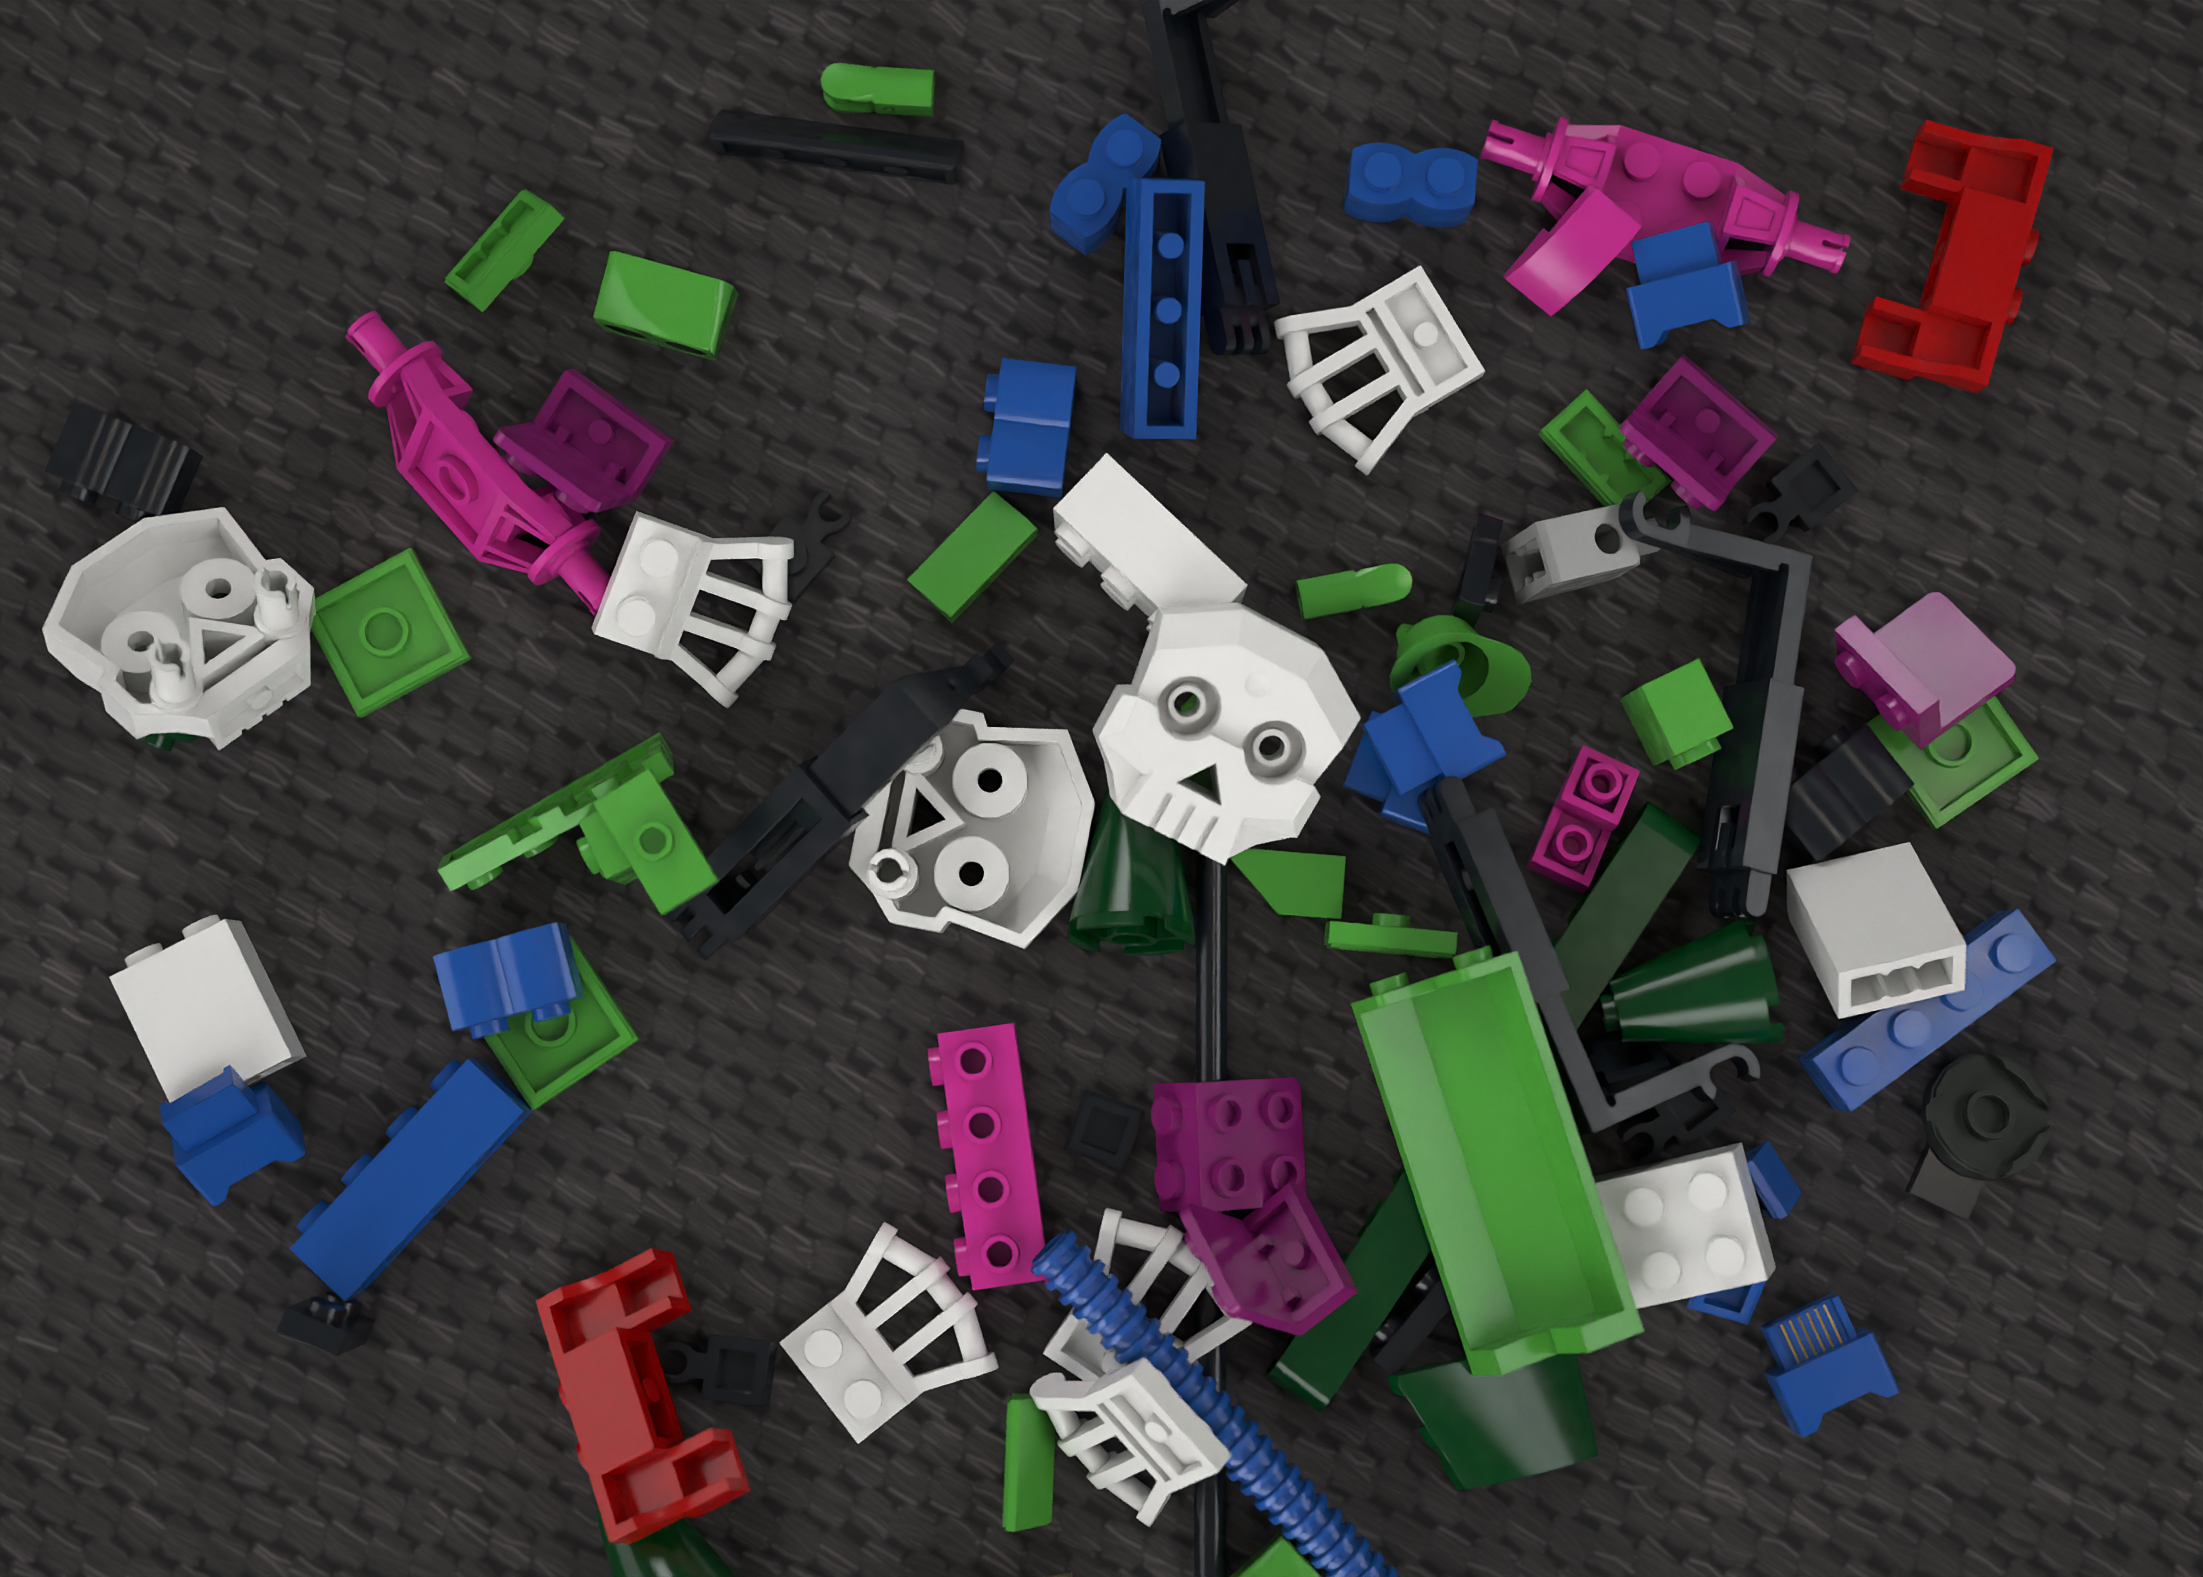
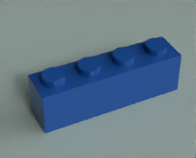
M1127 177L1120 431L1134 439H1196L1205 181Z
M2019 909L1997 911L1963 936L1966 942L1965 990L1855 1015L1796 1058L1834 1110L1852 1112L2057 961Z
M468 1058L463 1064L457 1059L449 1063L431 1082L429 1087L436 1093L419 1111L414 1106L409 1107L389 1126L385 1134L391 1141L375 1158L366 1153L344 1174L341 1181L347 1188L333 1203L329 1205L325 1200H322L298 1223L296 1228L302 1235L289 1249L345 1302L359 1297L533 1112L528 1103L480 1058Z

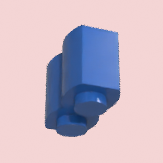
M1127 113L1109 122L1094 140L1088 162L1072 170L1057 187L1050 205L1051 230L1084 255L1090 254L1104 245L1116 230L1121 218L1122 207L1126 206L1127 177L1155 178L1160 162L1161 139Z
M1369 143L1352 149L1346 170L1343 211L1354 218L1368 222H1389L1405 216L1417 224L1435 228L1452 227L1466 222L1475 203L1478 160L1470 154L1449 148H1434L1414 154L1406 148L1389 143Z
M1002 358L999 375L988 373L984 411L995 412L992 436L980 434L976 472L987 473L988 490L1062 498L1077 379L1076 366Z
M565 923L547 924L433 956L452 1031L470 1029L472 1040L509 1031L510 1027L507 1019L525 1013H532L534 1023L571 1014L569 1002L585 997Z

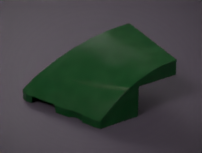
M1576 1353L1556 1354L1504 1375L1473 1376L1467 1356L1464 1355L1449 1361L1429 1362L1387 1376L1389 1386L1394 1394L1406 1396L1421 1419L1422 1424L1418 1431L1428 1446L1435 1449L1439 1454L1441 1465L1457 1490H1467L1516 1480L1599 1456Z

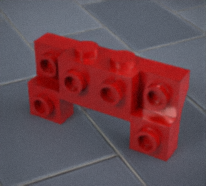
M1926 119L1916 130L1900 189L1947 202L1919 305L1918 308H1914L1876 296L1866 306L1850 364L1908 381L1918 376L1976 394L1988 386L2005 324L2011 325L2021 305L2023 290L2015 287L2021 265L2027 266L2030 263L2038 244L2039 230L2033 229L2032 225L2053 154V147L2025 139L1977 134Z
M650 1248L606 1272L562 1286L535 1300L560 1379L558 1385L559 1396L565 1408L570 1412L578 1438L577 1455L583 1468L589 1474L609 1543L632 1544L683 1517L699 1518L751 1491L731 1430L709 1428L686 1441L684 1439L651 1336L652 1331L692 1311L673 1252Z

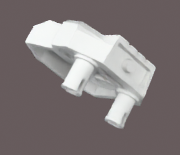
M219 507L143 518L72 565L42 630L48 651L75 677L102 694L106 712L136 739L154 733L179 732L209 737L217 749L221 750L242 735L244 728L249 730L263 720L262 716L264 714L270 715L283 705L282 701L285 699L287 701L291 700L311 685L310 630L313 617L316 614L314 588L281 558L265 560L227 509ZM217 593L228 594L224 598H212V596ZM139 646H149L147 651H134Z
M1238 602L1158 608L1132 684L1116 685L1092 731L1104 759L1110 797L1122 814L1148 827L1150 826L1154 830L1174 838L1179 843L1193 850L1196 849L1199 853L1225 865L1228 858L1254 845L1298 837L1321 797L1313 784L1344 747L1361 717L1326 654L1315 642ZM1183 692L1196 694V704L1188 712L1177 711L1174 707L1175 699ZM1271 735L1279 737L1281 745L1276 753L1272 755L1260 753L1259 746L1265 737ZM1210 766L1213 791L1187 779V777Z
M960 709L953 720L864 808L869 816L856 828L849 866L871 890L890 923L937 933H943L951 923L1026 949L1077 894L1095 810L1094 798L1068 730L987 727L983 713ZM986 770H995L1002 776L1001 787L995 792H985L978 785L979 776ZM920 792L945 820L911 835ZM969 862L980 864L984 870L982 881L975 886L965 885L960 879L961 868Z

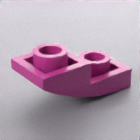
M1590 183L1550 232L1545 228L1540 231L1503 277L1549 316H1553L1579 294L1620 253L1642 226Z
M1582 745L1565 778L1526 868L1580 893H1584L1591 884L1612 831L1621 820L1640 771Z

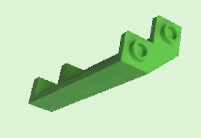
M1489 945L1452 957L1456 969L1410 984L1407 973L1404 972L1370 983L1373 996L1353 1002L1351 1006L1472 1375H1504L1556 1354L1590 1353L1644 1332L1518 950L1493 957Z

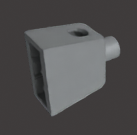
M1620 504L1535 522L1501 545L1517 605L1616 579L1639 566L1640 556L1658 552L1660 548L1635 541L1624 533L1619 522ZM1652 515L1644 516L1649 524L1658 526L1657 521Z

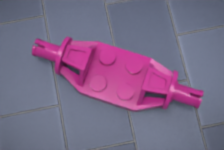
M1562 116L1558 118L1553 132H1548L1545 138L1500 124L1496 120H1492L1485 145L1482 148L1479 159H1487L1532 174L1531 181H1534L1535 185L1531 201L1541 202L1557 222L1577 199L1550 181L1552 174L1584 190L1590 183L1593 184L1642 226L1616 256L1617 258L1636 263L1631 241L1713 221L1722 264L1737 261L1741 276L1759 272V275L1770 277L1778 262L1782 261L1784 256L1837 274L1845 259L1846 252H1843V248L1847 249L1849 247L1850 235L1836 233L1799 221L1798 213H1796L1799 193L1788 191L1785 195L1739 163L1622 125H1568L1569 119ZM1730 238L1765 244L1763 251L1725 249Z
M376 311L366 313L355 321L348 329V334L345 338L351 344H354L380 373L369 390L368 399L378 408L387 407L396 468L478 561L527 573V577L536 586L561 576L589 607V611L596 616L611 578L608 572L589 552L590 547L599 537L602 528L593 519L585 520L580 512L562 503L555 495L557 488L554 485L550 484L531 490L524 483L519 471L512 467L504 457L499 455L482 436L474 419L464 411L473 389L442 360L443 351L434 341L420 343L408 350L381 320V316ZM529 532L550 546L543 550L520 540V538Z

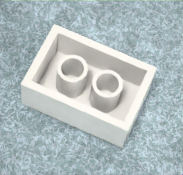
M1107 453L1053 508L1056 529L1054 533L1058 537L1055 541L1056 545L1081 568L1090 561L1102 573L1101 577L1104 581L1100 584L1101 587L1122 608L1128 611L1134 604L1138 606L1149 617L1147 620L1150 624L1146 627L1149 633L1158 608L1232 602L1241 604L1248 585Z
M1742 1142L1593 1177L1637 1309L1767 1281L1776 1269Z

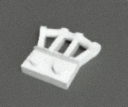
M1421 265L1352 306L1287 316L1274 322L1277 338L1284 340L1290 376L1287 387L1295 399L1301 397L1313 416L1309 423L1316 435H1325L1358 461L1355 467L1367 476L1414 416L1427 411L1429 407L1481 378L1485 373L1484 368ZM1354 326L1359 327L1364 335L1362 338L1313 366L1308 339L1309 334ZM1374 353L1386 374L1334 404L1322 383ZM1394 390H1397L1404 401L1374 441L1346 421L1348 417Z
M636 511L592 625V631L595 635L654 654L657 658L673 661L698 682L715 700L724 707L729 708L739 697L735 691L764 660H771L776 648L772 638L780 619L787 620L792 604L788 601L787 559L794 557V540L786 537L711 538ZM719 559H762L763 590L707 571L710 561ZM699 589L756 609L757 611L749 631L692 612L691 610ZM685 630L737 648L739 651L716 675L681 645L679 641Z
M1106 1208L1099 1232L1094 1261L1100 1259L1105 1264L1103 1272L1107 1276L1110 1271L1115 1243L1151 1251V1254L1127 1287L1133 1293L1131 1301L1134 1305L1140 1302L1167 1261L1189 1275L1185 1284L1159 1319L1161 1322L1159 1331L1162 1334L1166 1332L1172 1334L1204 1288L1215 1301L1212 1294L1214 1282L1204 1263L1195 1257L1187 1243L1182 1240L1183 1232L1171 1224L1166 1229L1121 1218L1122 1211ZM1074 1306L1043 1352L1044 1355L1083 1381H1097L1113 1368L1121 1369L1129 1365L1127 1362L1119 1364L1114 1359L1116 1350L1113 1347L1106 1350L1100 1344L1102 1336L1099 1333L1090 1334L1086 1329L1088 1321L1085 1318L1077 1320L1072 1315ZM1220 1308L1224 1314L1222 1318L1184 1342L1175 1337L1173 1345L1176 1349L1181 1346L1189 1352L1187 1360L1192 1363L1253 1322L1233 1318Z
M886 1222L882 1224L846 1289L779 1342L858 1444L902 1408L911 1403L922 1392L962 1379L976 1377L999 1368L995 1353L987 1352L975 1312V1307L978 1303L969 1292L963 1295L946 1274L950 1267L941 1256L935 1259L895 1236L898 1229ZM882 1258L915 1276L867 1315L857 1303ZM926 1289L943 1311L894 1350L877 1328ZM953 1325L963 1361L914 1376L905 1363Z
M1145 1357L1121 1369L1113 1368L1097 1381H1067L1062 1373L1056 1372L1041 1377L1030 1388V1395L1038 1409L1046 1410L1060 1437L1057 1445L1068 1457L1077 1456L1089 1470L1087 1478L1098 1490L1106 1488L1139 1512L1136 1518L1148 1527L1158 1517L1172 1492L1218 1473L1231 1456V1453L1215 1437L1209 1425L1191 1410L1170 1386L1167 1378L1160 1371L1156 1370ZM1075 1411H1095L1098 1416L1089 1421L1085 1418L1079 1420ZM1117 1436L1128 1449L1119 1454L1115 1451L1107 1453L1099 1443ZM1147 1469L1157 1482L1153 1489H1150L1132 1475Z

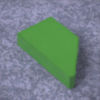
M1248 848L1229 858L1277 915L1336 920L1342 918L1346 856Z

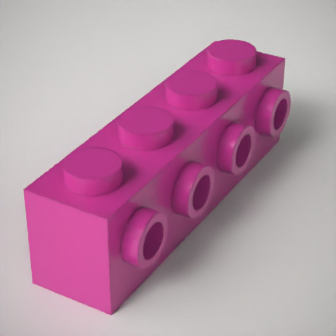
M1015 1023L937 1034L939 1047L928 1048V1059L933 1086L944 1085L948 1110L937 1111L936 1114L941 1149L953 1148L956 1173L945 1175L950 1213L962 1211L965 1237L954 1238L959 1277L971 1276L972 1290L1046 1280L1047 1278L1043 1274L1035 1276L1030 1271L1033 1259L1046 1246Z

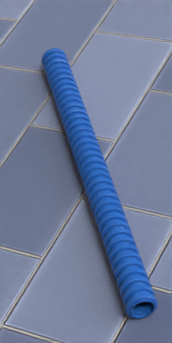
M1073 1230L1062 1231L1042 1248L1033 1259L1030 1271L1035 1276L1043 1274L1047 1278L1044 1285L1050 1291L1057 1289L1060 1292L1058 1300L1064 1306L1071 1303L1075 1307L1072 1315L1077 1320L1085 1318L1088 1321L1086 1329L1092 1335L1099 1333L1102 1336L1100 1344L1106 1350L1112 1347L1116 1350L1114 1359L1119 1364L1125 1362L1131 1364L1145 1357L1156 1370L1160 1371L1167 1378L1175 1392L1200 1419L1209 1425L1215 1437L1231 1453V1456L1224 1464L1228 1467L1226 1476L1231 1481H1241L1240 1490L1246 1496L1252 1494L1255 1496L1253 1504L1260 1511L1269 1510L1268 1520L1274 1525H1283L1281 1533L1288 1540L1294 1538L1297 1540L1295 1548L1301 1554H1311L1309 1563L1316 1569L1324 1568L1323 1577H1398V1571L1391 1564L1383 1565L1384 1556L1378 1550L1369 1551L1370 1541L1365 1536H1355L1356 1527L1352 1522L1341 1521L1343 1513L1337 1507H1327L1329 1498L1322 1492H1313L1315 1484L1308 1477L1301 1479L1299 1477L1301 1469L1295 1463L1288 1465L1285 1463L1287 1454L1280 1448L1275 1450L1271 1448L1273 1440L1269 1435H1259L1257 1433L1259 1425L1252 1419L1248 1421L1243 1419L1245 1410L1239 1405L1231 1406L1229 1404L1231 1396L1225 1390L1218 1392L1215 1389L1217 1381L1212 1376L1204 1378L1201 1375L1203 1366L1197 1361L1190 1363L1187 1360L1189 1352L1184 1347L1175 1348L1173 1345L1175 1337L1170 1332L1162 1334L1159 1331L1161 1322L1155 1317L1148 1319L1145 1316L1147 1308L1142 1303L1136 1305L1132 1303L1133 1293L1127 1288L1120 1290L1117 1287L1119 1278L1113 1273L1107 1276L1103 1272L1105 1264L1100 1259L1095 1261L1090 1259L1091 1249L1085 1244L1079 1247L1075 1243L1077 1235Z

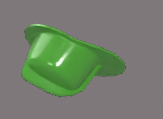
M1435 615L1425 618L1415 625L1400 624L1397 629L1396 636L1399 644L1397 647V661L1390 674V689L1392 693L1454 659L1462 671L1457 691L1471 717L1506 713L1512 710L1526 696L1531 684V669L1523 654L1505 643L1480 636L1466 621L1453 615Z

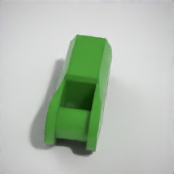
M834 63L828 66L822 73L821 86L824 100L834 111L846 113H871L875 111L877 114L933 117L934 70L876 67L874 69L870 66Z
M1385 564L1360 569L1357 572L1350 570L1297 580L1295 588L1301 619L1307 620L1361 609V607L1367 608L1396 602L1409 594L1412 588L1411 574L1400 564Z

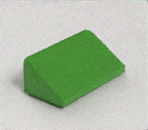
M993 491L907 581L953 623L1039 535L1038 528Z
M1012 1393L1007 1402L1003 1527H1006V1531L1016 1532L1047 1525L1052 1522L1055 1427L1046 1410L1037 1408L1030 1393Z

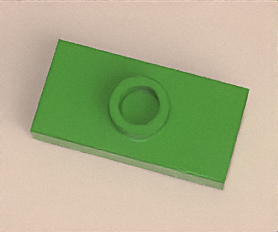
M526 189L521 190L446 276L444 283L481 312H484L511 280L520 277L527 271L532 264L534 253L565 218L549 203Z
M1586 389L1538 433L1539 437L1604 507L1621 504L1627 494L1642 490L1647 499L1646 505L1672 480L1656 463L1651 468L1636 460L1625 449L1622 442L1626 437L1619 430L1620 424Z
M647 769L593 803L661 915L668 914L720 881L651 769Z
M1373 913L1372 925L1338 921L1327 922L1324 945H1327V948L1448 959L1452 958V955H1456L1458 932L1410 928L1411 916Z

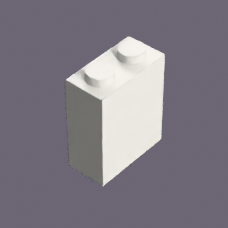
M1910 842L1787 870V912L1789 920L1838 1019L1965 990L1966 942Z
M218 915L198 920L182 930L185 937L184 940L164 950L160 943L138 950L124 959L128 968L109 977L170 1103L224 1072L223 1068L231 1065L245 1083L250 1085L306 1057L241 921L229 919L220 921Z

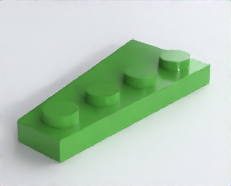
M660 732L443 856L438 866L439 874L450 891L464 884H467L470 890L485 885L503 872L502 864L521 854L525 858H530L544 851L559 839L557 835L578 825V820L596 812L597 809L593 804L595 801L647 769H651L660 783L673 775V754Z

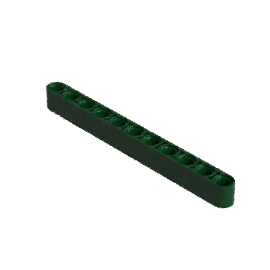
M1647 801L1635 816L1638 822L1628 836L1622 835L1600 868L1604 873L1593 888L1589 886L1566 919L1570 924L1559 940L1554 938L1551 942L1570 989L1562 991L1560 994L1576 1030L1693 856L1702 839L1701 835L1650 801ZM1404 1164L1392 1181L1395 1187L1385 1202L1379 1200L1357 1233L1360 1239L1349 1255L1344 1253L1341 1257L1358 1292L1302 1336L1290 1334L1286 1340L1289 1343L1286 1351L1279 1361L1273 1359L1265 1376L1317 1412H1321L1331 1401L1431 1250Z

